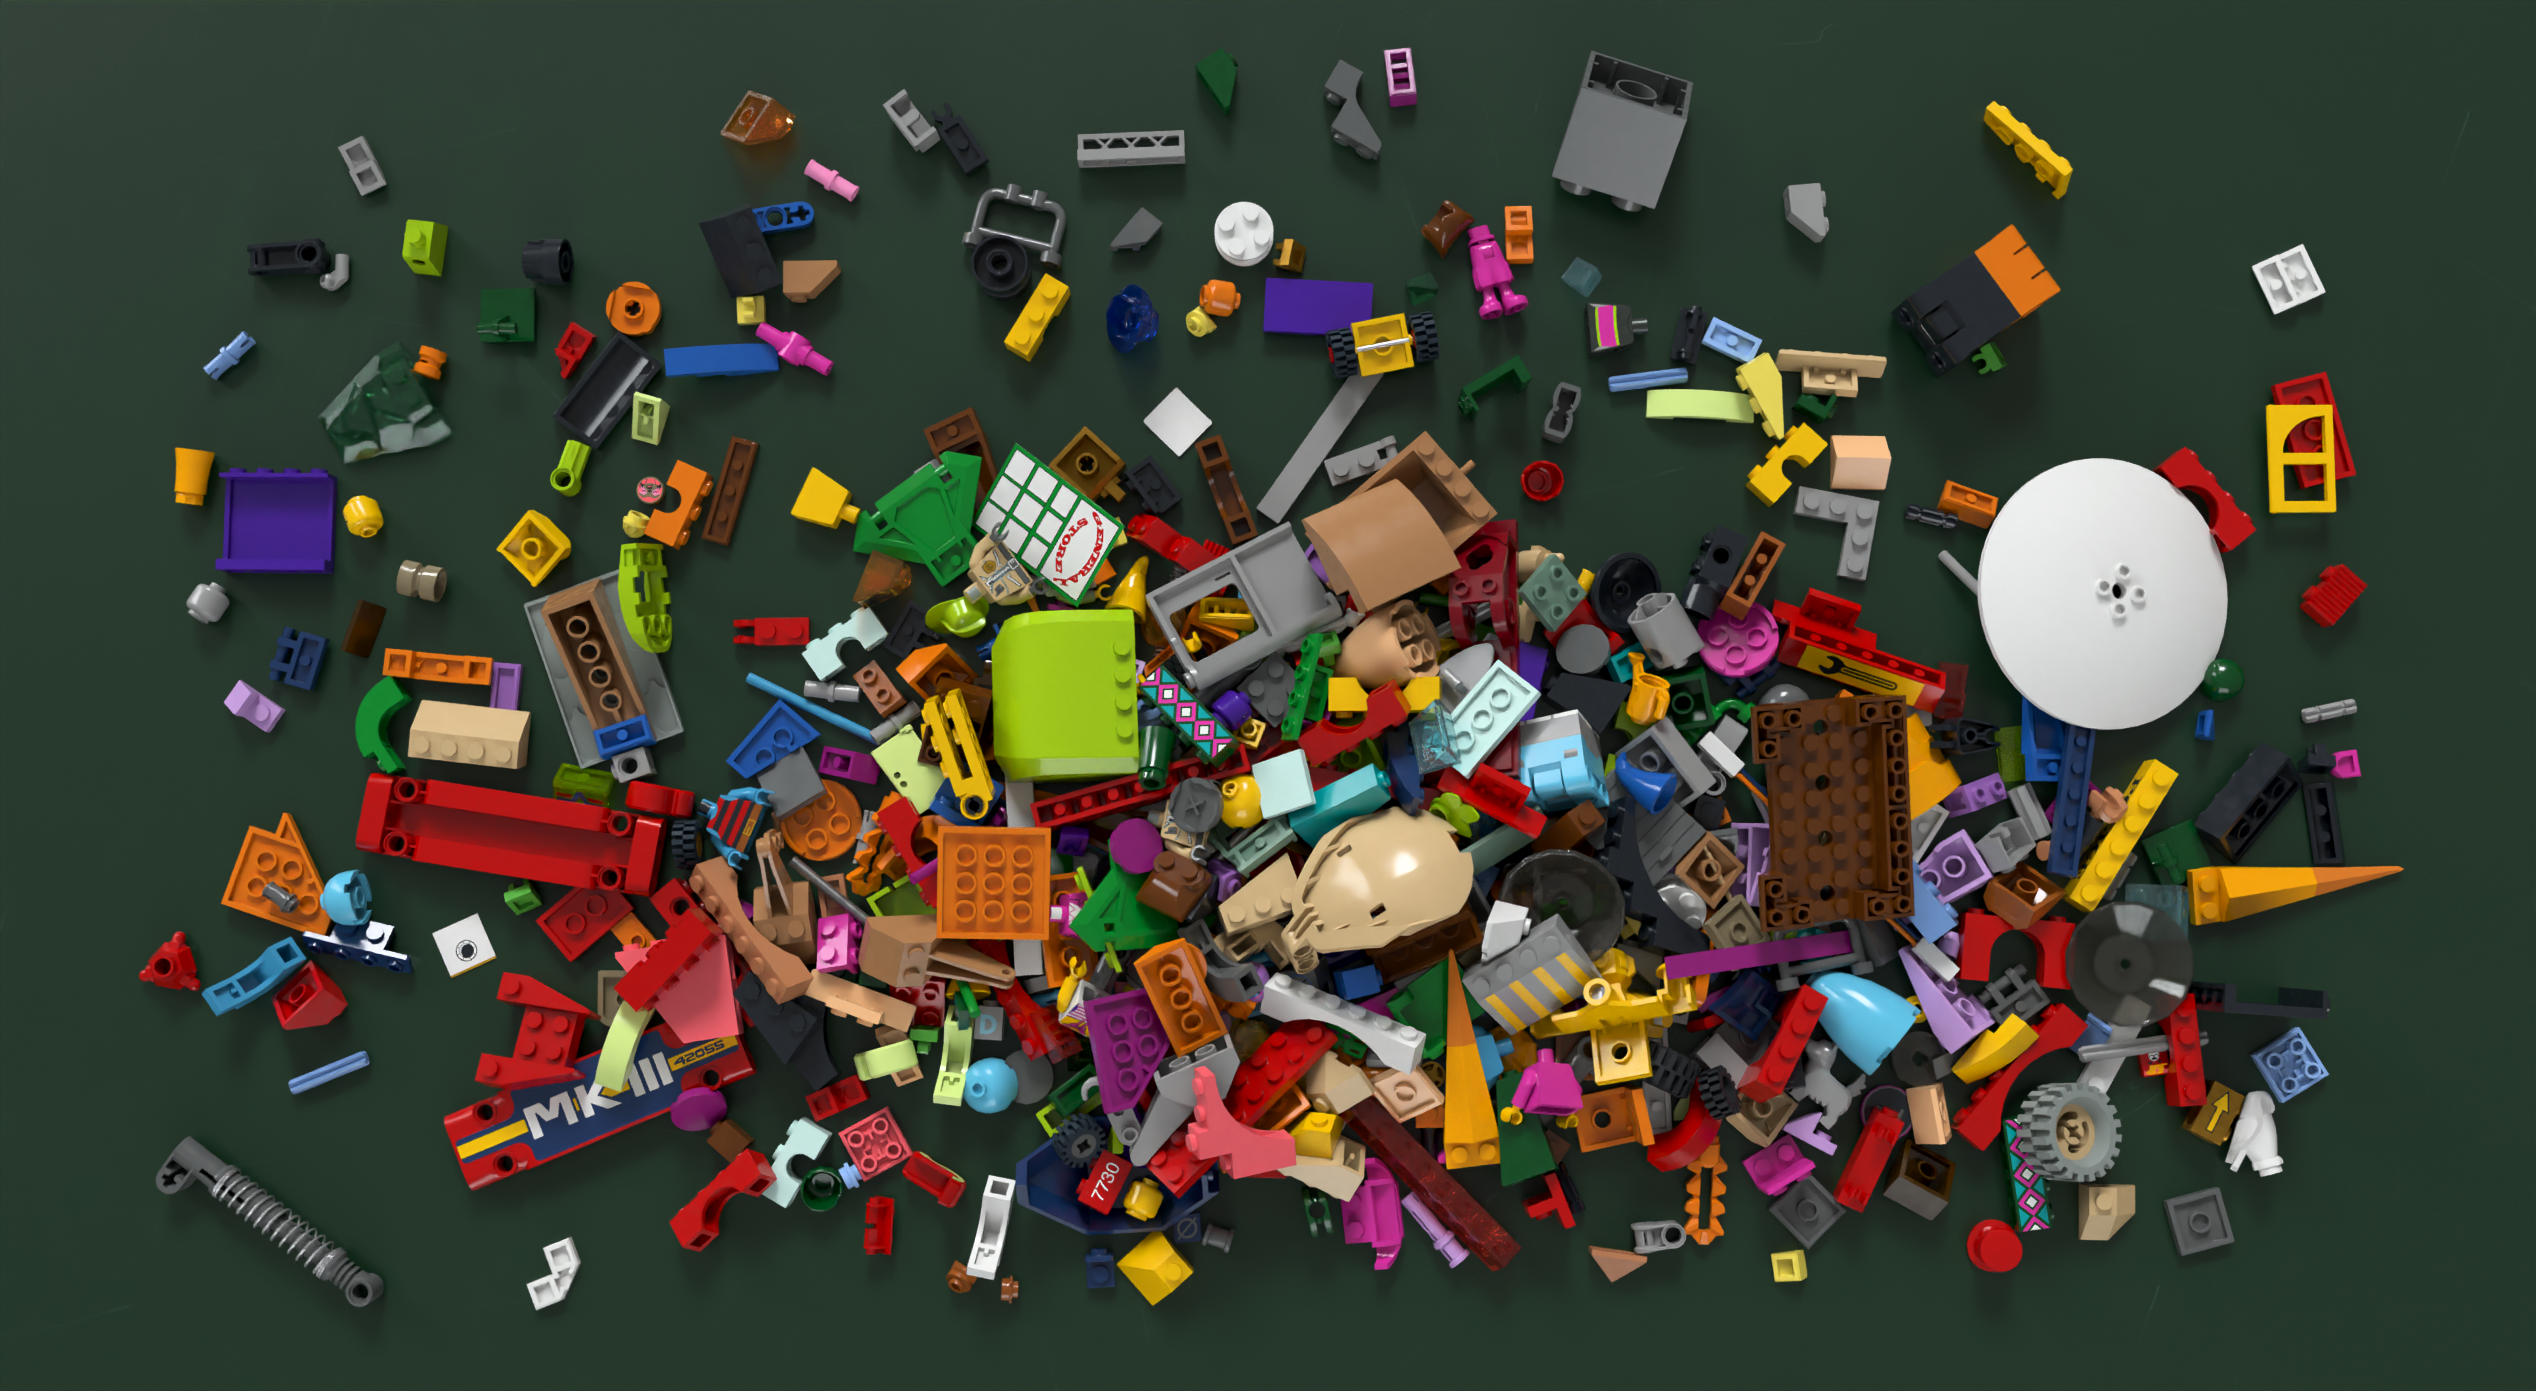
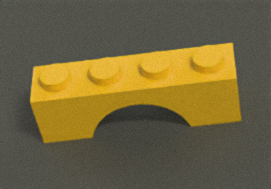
M1439 676L1411 678L1408 686L1403 691L1404 696L1411 705L1409 713H1419L1421 718H1433L1435 713H1442V679ZM1329 678L1328 711L1336 714V718L1339 719L1352 718V713L1363 714V718H1366V699L1369 695L1365 692L1357 678Z

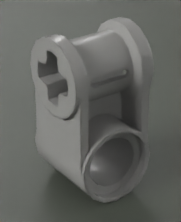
M1674 1220L1631 1224L1636 1241L1634 1253L1642 1254L1676 1249L1681 1247L1686 1240L1685 1230ZM1672 1227L1679 1230L1678 1238L1674 1241L1666 1240V1231Z

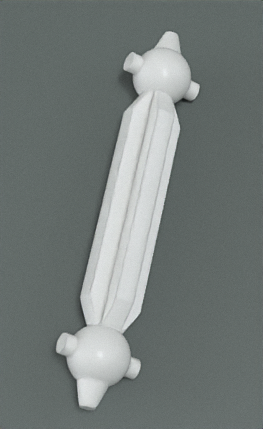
M1348 608L1344 617H1339L1309 634L1325 633L1333 630L1338 634L1343 632L1347 626L1353 627L1354 630L1365 616V613L1359 614V612ZM1307 635L1276 650V652L1282 657L1285 652L1293 653L1300 650L1302 642Z

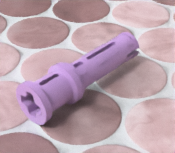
M1414 1190L1400 1201L1434 1241V1248L1440 1250L1448 1259L1451 1268L1457 1266L1470 1254V1251L1468 1249L1464 1250L1454 1238L1455 1233L1446 1230Z

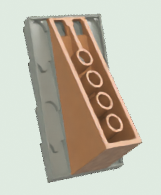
M619 569L524 604L581 769L605 761L599 755L593 733L595 730L646 714L656 741L684 732L682 719L658 653H649L642 649L633 640L626 627L618 592Z

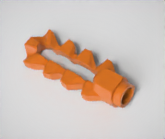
M891 791L889 797L885 795L878 812L903 798L901 794ZM878 812L874 813L871 817L878 828L865 833L863 836V841L868 848L858 851L854 856L860 866L847 874L845 878L852 883V892L863 897L873 891H879L882 884L881 874L884 872L876 865L891 849L893 844L889 841L890 835H885L880 847V854L876 856L872 865L873 871L868 874L867 883L863 882V876L869 870L868 864L871 857L876 854L877 843L881 834H883L877 824V821L880 820L877 815Z
M1716 1134L1710 1146L1701 1156L1686 1165L1687 1169L1695 1174L1685 1183L1686 1191L1692 1194V1197L1686 1201L1684 1210L1691 1214L1684 1226L1686 1234L1692 1235L1698 1244L1709 1245L1715 1236L1724 1235V1231L1716 1216L1725 1213L1724 1205L1717 1199V1196L1725 1194L1726 1186L1716 1175L1727 1171V1164L1720 1156L1718 1134ZM1701 1166L1712 1168L1709 1229L1698 1228Z

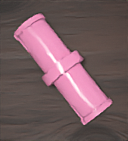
M813 159L808 163L804 171L805 175L823 184L824 189L827 191L833 190L851 202L859 191L858 186L839 176V172L836 170L830 171Z

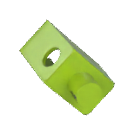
M407 220L402 256L414 273L442 276L448 226L435 222Z

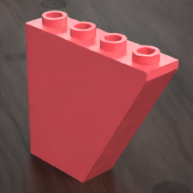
M721 934L718 937L721 941L710 952L705 950L698 957L700 962L691 971L685 970L678 976L680 982L668 992L665 989L658 996L660 1001L655 1008L683 1043L744 1033L741 1005L733 995L738 988L732 942L728 935ZM661 940L650 941L651 947ZM640 943L623 946V951L615 952V958L628 973L637 962L641 960L645 962L648 959L645 955L651 947L640 948Z

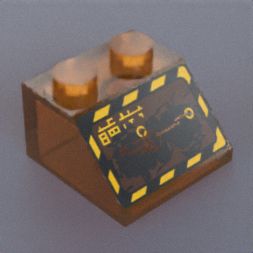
M873 550L853 601L861 607L868 608L901 594L903 588L907 589L911 582V568L901 560Z

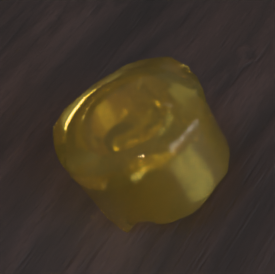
M1252 1018L1234 1021L1228 1031L1238 1057L1243 1063L1271 1036V1030L1265 1022Z

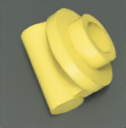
M1198 306L1186 316L1188 330L1197 337L1211 333L1217 328L1216 324L1201 306Z

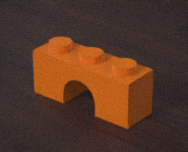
M677 460L667 485L679 491L681 504L672 513H664L654 509L644 534L677 550L680 549L681 545L684 546L690 536L689 527L692 521H696L701 513L702 507L700 504L703 497H707L713 487L711 480L713 477L707 472Z

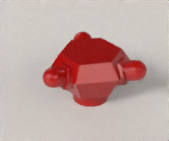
M176 932L173 935L172 941H169V943L164 942L148 960L149 965H147L146 969L139 973L141 981H151L156 986L177 990L187 987L191 991H197L201 987V982L195 978L197 969L190 947L184 944L186 940L185 933Z

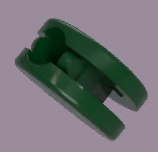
M1309 1186L1302 1187V1198L1311 1236L1313 1238L1320 1236L1318 1228L1320 1223H1325L1327 1234L1334 1233L1335 1228L1327 1192L1317 1188L1318 1196L1312 1198Z

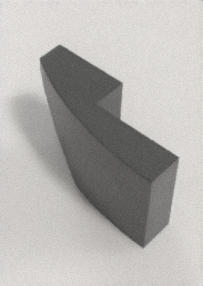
M1142 207L1113 240L1109 249L1117 251L1118 248H1132L1133 251H1140L1141 246L1146 245L1159 232L1163 223Z

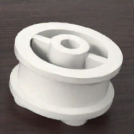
M1250 202L1234 203L1226 207L1216 220L1214 230L1216 247L1220 255L1229 263L1237 266H1252L1261 262L1269 254L1273 245V223L1268 213L1262 207Z
M1675 872L1667 873L1654 886L1678 917L1698 930L1704 923L1707 914L1704 900L1690 889Z

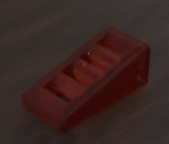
M1053 1003L1030 1013L1052 1064L1083 1050L1072 1030L1059 1022V1011ZM1049 1014L1051 1019L1045 1022L1042 1017ZM1054 1024L1056 1029L1051 1031L1048 1026ZM1058 1034L1059 1037H1060V1039L1057 1040V1039L1055 1038V1035Z

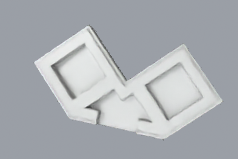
M572 1237L543 1248L552 1274L527 1284L536 1310L565 1299L581 1263Z

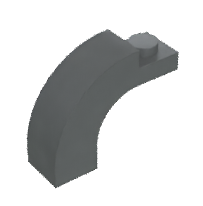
M1203 918L1192 923L1188 922L1176 931L1180 939L1185 938L1187 943L1194 945L1203 953L1207 962V974L1204 981L1207 988L1217 996L1232 1002H1246L1264 988L1253 963H1236L1222 953Z

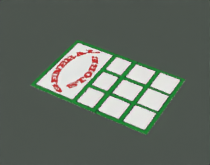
M1015 443L972 521V526L985 536L992 532L997 522H1002L996 530L999 534H1005L1009 530V534L1003 542L1016 559L1036 576L1045 577L1043 579L1045 583L1077 608L1125 527L1017 443Z

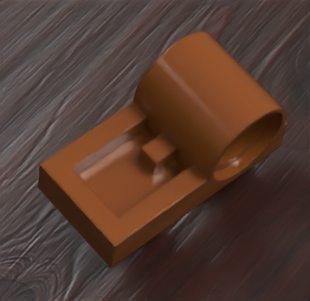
M875 660L853 675L856 682L885 719L888 718L889 714L894 713L907 703L906 699Z

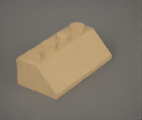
M422 700L410 729L408 757L512 769L524 767L527 765L531 712Z

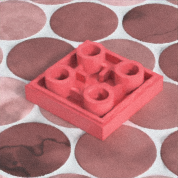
M888 1106L838 1133L864 1182L913 1154Z

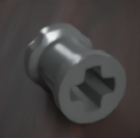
M1209 1221L1201 1245L1210 1244L1223 1249L1224 1253H1228L1235 1229L1227 1230L1215 1226L1212 1221Z

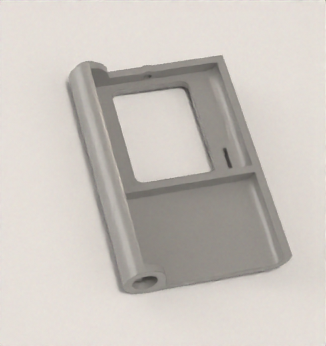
M1289 521L1145 595L1155 619L1185 671L1183 677L1187 686L1190 689L1195 688L1196 691H1200L1342 616L1338 601L1331 592L1326 593L1294 536ZM1230 584H1234L1255 619L1258 630L1198 662H1194L1173 627L1170 615Z

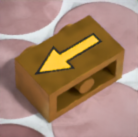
M2205 1079L2207 1105L2192 1106L2181 1128L2211 1144L2221 1146L2222 1142H2225L2231 1133L2230 1126L2233 1119L2241 1113L2242 1101L2245 1096L2217 1081Z

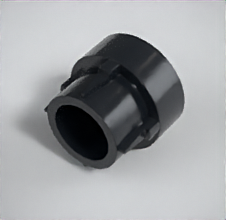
M567 239L527 241L522 252V268L525 277L531 279V281L543 282L548 285H568L571 282L574 270V257L570 242Z

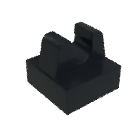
M2313 743L2312 748L2308 747L2306 749V756L2298 762V772L2327 774L2336 767V756L2327 755L2325 744Z

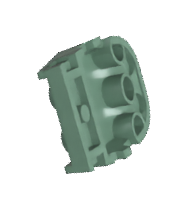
M1287 813L1272 818L1234 848L1230 846L1226 838L1240 827L1230 828L1220 819L1217 825L1210 829L1208 837L1209 841L1214 844L1220 853L1246 878L1250 877L1249 873L1289 842L1292 840L1296 842L1298 840L1295 831L1290 826Z

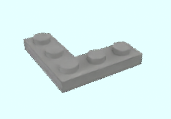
M1799 486L1793 514L1846 524L1837 577L1858 581L1866 580L1879 501Z

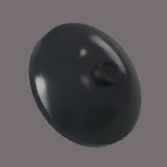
M1621 552L1611 556L1600 566L1593 580L1591 600L1595 615L1602 625L1614 632L1633 633L1627 620L1630 614L1638 608L1636 603L1648 594L1661 593L1660 577L1653 563L1641 554Z

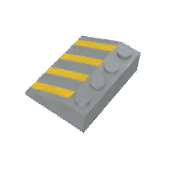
M1557 913L1530 929L1528 936L1523 935L1520 944L1487 963L1479 959L1466 967L1462 982L1477 1003L1512 1036L1583 995L1584 987L1590 980L1604 978Z

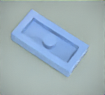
M1713 317L1701 341L1702 344L1744 364L1754 359L1762 342L1761 339Z

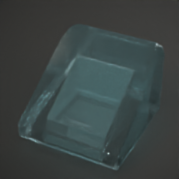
M1577 257L1561 278L1580 294L1588 297L1601 281L1602 275L1597 267Z

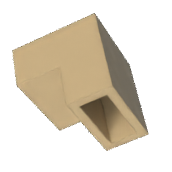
M1251 930L1245 935L1239 933L1228 938L1223 931L1214 938L1216 945L1222 953L1230 960L1240 964L1250 958L1262 944Z

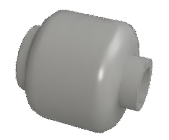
M214 582L209 586L206 584L197 585L186 601V605L189 608L188 613L205 624H208L209 621H218L230 604L229 599L224 595L226 590Z

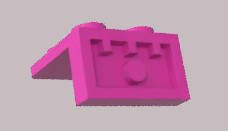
M1790 1133L1784 1134L1774 1140L1770 1146L1761 1148L1741 1161L1758 1190L1767 1195L1773 1194V1196L1788 1189L1787 1184L1795 1179L1799 1182L1812 1174L1810 1170L1816 1167L1813 1161L1804 1158Z

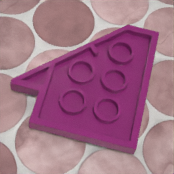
M1145 988L1083 1002L1104 1114L1135 1107L1171 1044Z

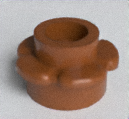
M1013 1276L1002 1278L1001 1301H1009V1304H1011L1012 1298H1018V1281H1013Z

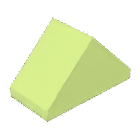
M635 392L633 397L632 438L658 445L670 406L660 398Z

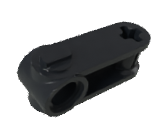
M320 238L247 246V251L250 253L248 274L252 276L262 277L304 273L307 275L322 274V272L329 268L332 259L331 254L326 249L325 242H322ZM317 252L316 258L310 261L311 254Z

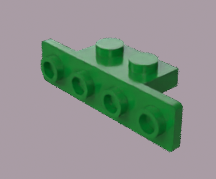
M1321 633L1309 634L1302 642L1300 664L1294 673L1295 685L1288 698L1289 709L1287 717L1283 720L1281 731L1283 732L1281 740L1283 741L1298 740L1303 719L1313 723L1322 719L1329 692V678H1332L1334 670L1317 665L1324 636Z

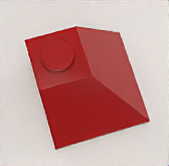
M310 960L271 997L282 1028L286 1030L328 1024L334 1017L339 1016L348 1005L342 990L313 960Z

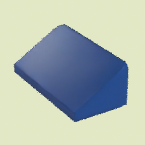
M646 714L593 731L599 755L604 760L612 759L613 756L640 747H649L657 744Z

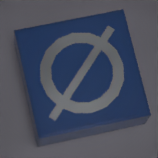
M1200 1212L1189 1213L1173 1225L1175 1243L1202 1241Z

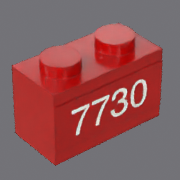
M1104 1149L1101 1155L1098 1154L1099 1157L1097 1159L1093 1157L1092 1163L1089 1165V1168L1093 1171L1088 1180L1085 1178L1081 1180L1076 1193L1080 1195L1078 1198L1079 1202L1108 1216L1133 1164Z

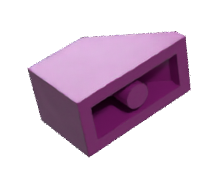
M824 746L818 772L876 785V780L880 773V765L871 755Z

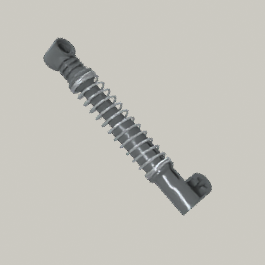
M191 1136L185 1138L174 1149L157 1173V1187L165 1194H173L188 1188L196 1179L201 1181L208 1187L209 1193L214 1198L220 1197L219 1202L225 1200L228 1202V1208L233 1206L237 1209L236 1215L242 1213L246 1216L245 1221L250 1219L254 1222L253 1228L259 1226L263 1229L262 1234L274 1232L270 1237V1241L279 1236L282 1238L279 1247H282L286 1242L291 1246L287 1254H290L294 1249L299 1251L300 1253L296 1256V1261L303 1255L308 1258L304 1267H307L311 1262L317 1265L313 1270V1274L316 1273V1277L322 1281H334L333 1284L339 1286L341 1291L345 1289L344 1293L350 1304L362 1307L382 1295L384 1283L379 1275L367 1273L364 1270L360 1271L361 1268L359 1266L355 1267L356 1264L350 1262V1259L347 1258V1252L342 1247L333 1250L334 1241L325 1243L326 1236H317V1228L308 1230V1221L300 1223V1215L291 1217V1208L284 1209L283 1202L276 1203L274 1195L267 1196V1190H259L257 1182L250 1183L249 1176H241V1169L234 1165H227ZM183 1169L186 1170V1172H183L178 1175L176 1174V1172L181 1171ZM298 1217L297 1223L293 1222L292 1219ZM303 1224H307L305 1230L302 1229L300 1226ZM315 1230L314 1236H311L309 1232ZM323 1237L322 1243L319 1242L317 1239ZM332 1243L331 1249H328L326 1246ZM362 1285L368 1289V1295L362 1291Z

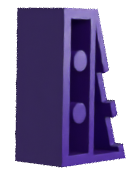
M1520 642V677L1541 694L1543 686L1541 683L1543 673H1546L1550 658L1547 657L1548 650ZM1537 700L1523 715L1520 722L1534 719Z

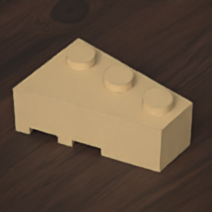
M1285 853L1218 907L1217 913L1227 938L1293 914L1291 901L1298 879L1288 853Z

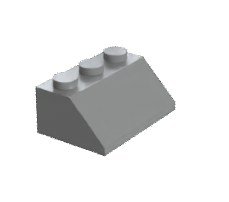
M1667 716L1663 720L1657 721L1615 753L1618 758L1622 752H1625L1627 758L1640 770L1657 773H1675L1678 780L1672 800L1681 808L1702 795L1716 782L1715 778Z

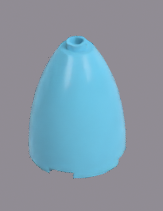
M1824 970L1820 974L1817 972L1813 973L1805 982L1807 986L1829 998L1818 1019L1827 1034L1839 1049L1869 1076L1880 1066L1882 1059L1895 1048L1917 1019L1915 1017L1921 1012L1913 1004L1891 990L1851 974Z

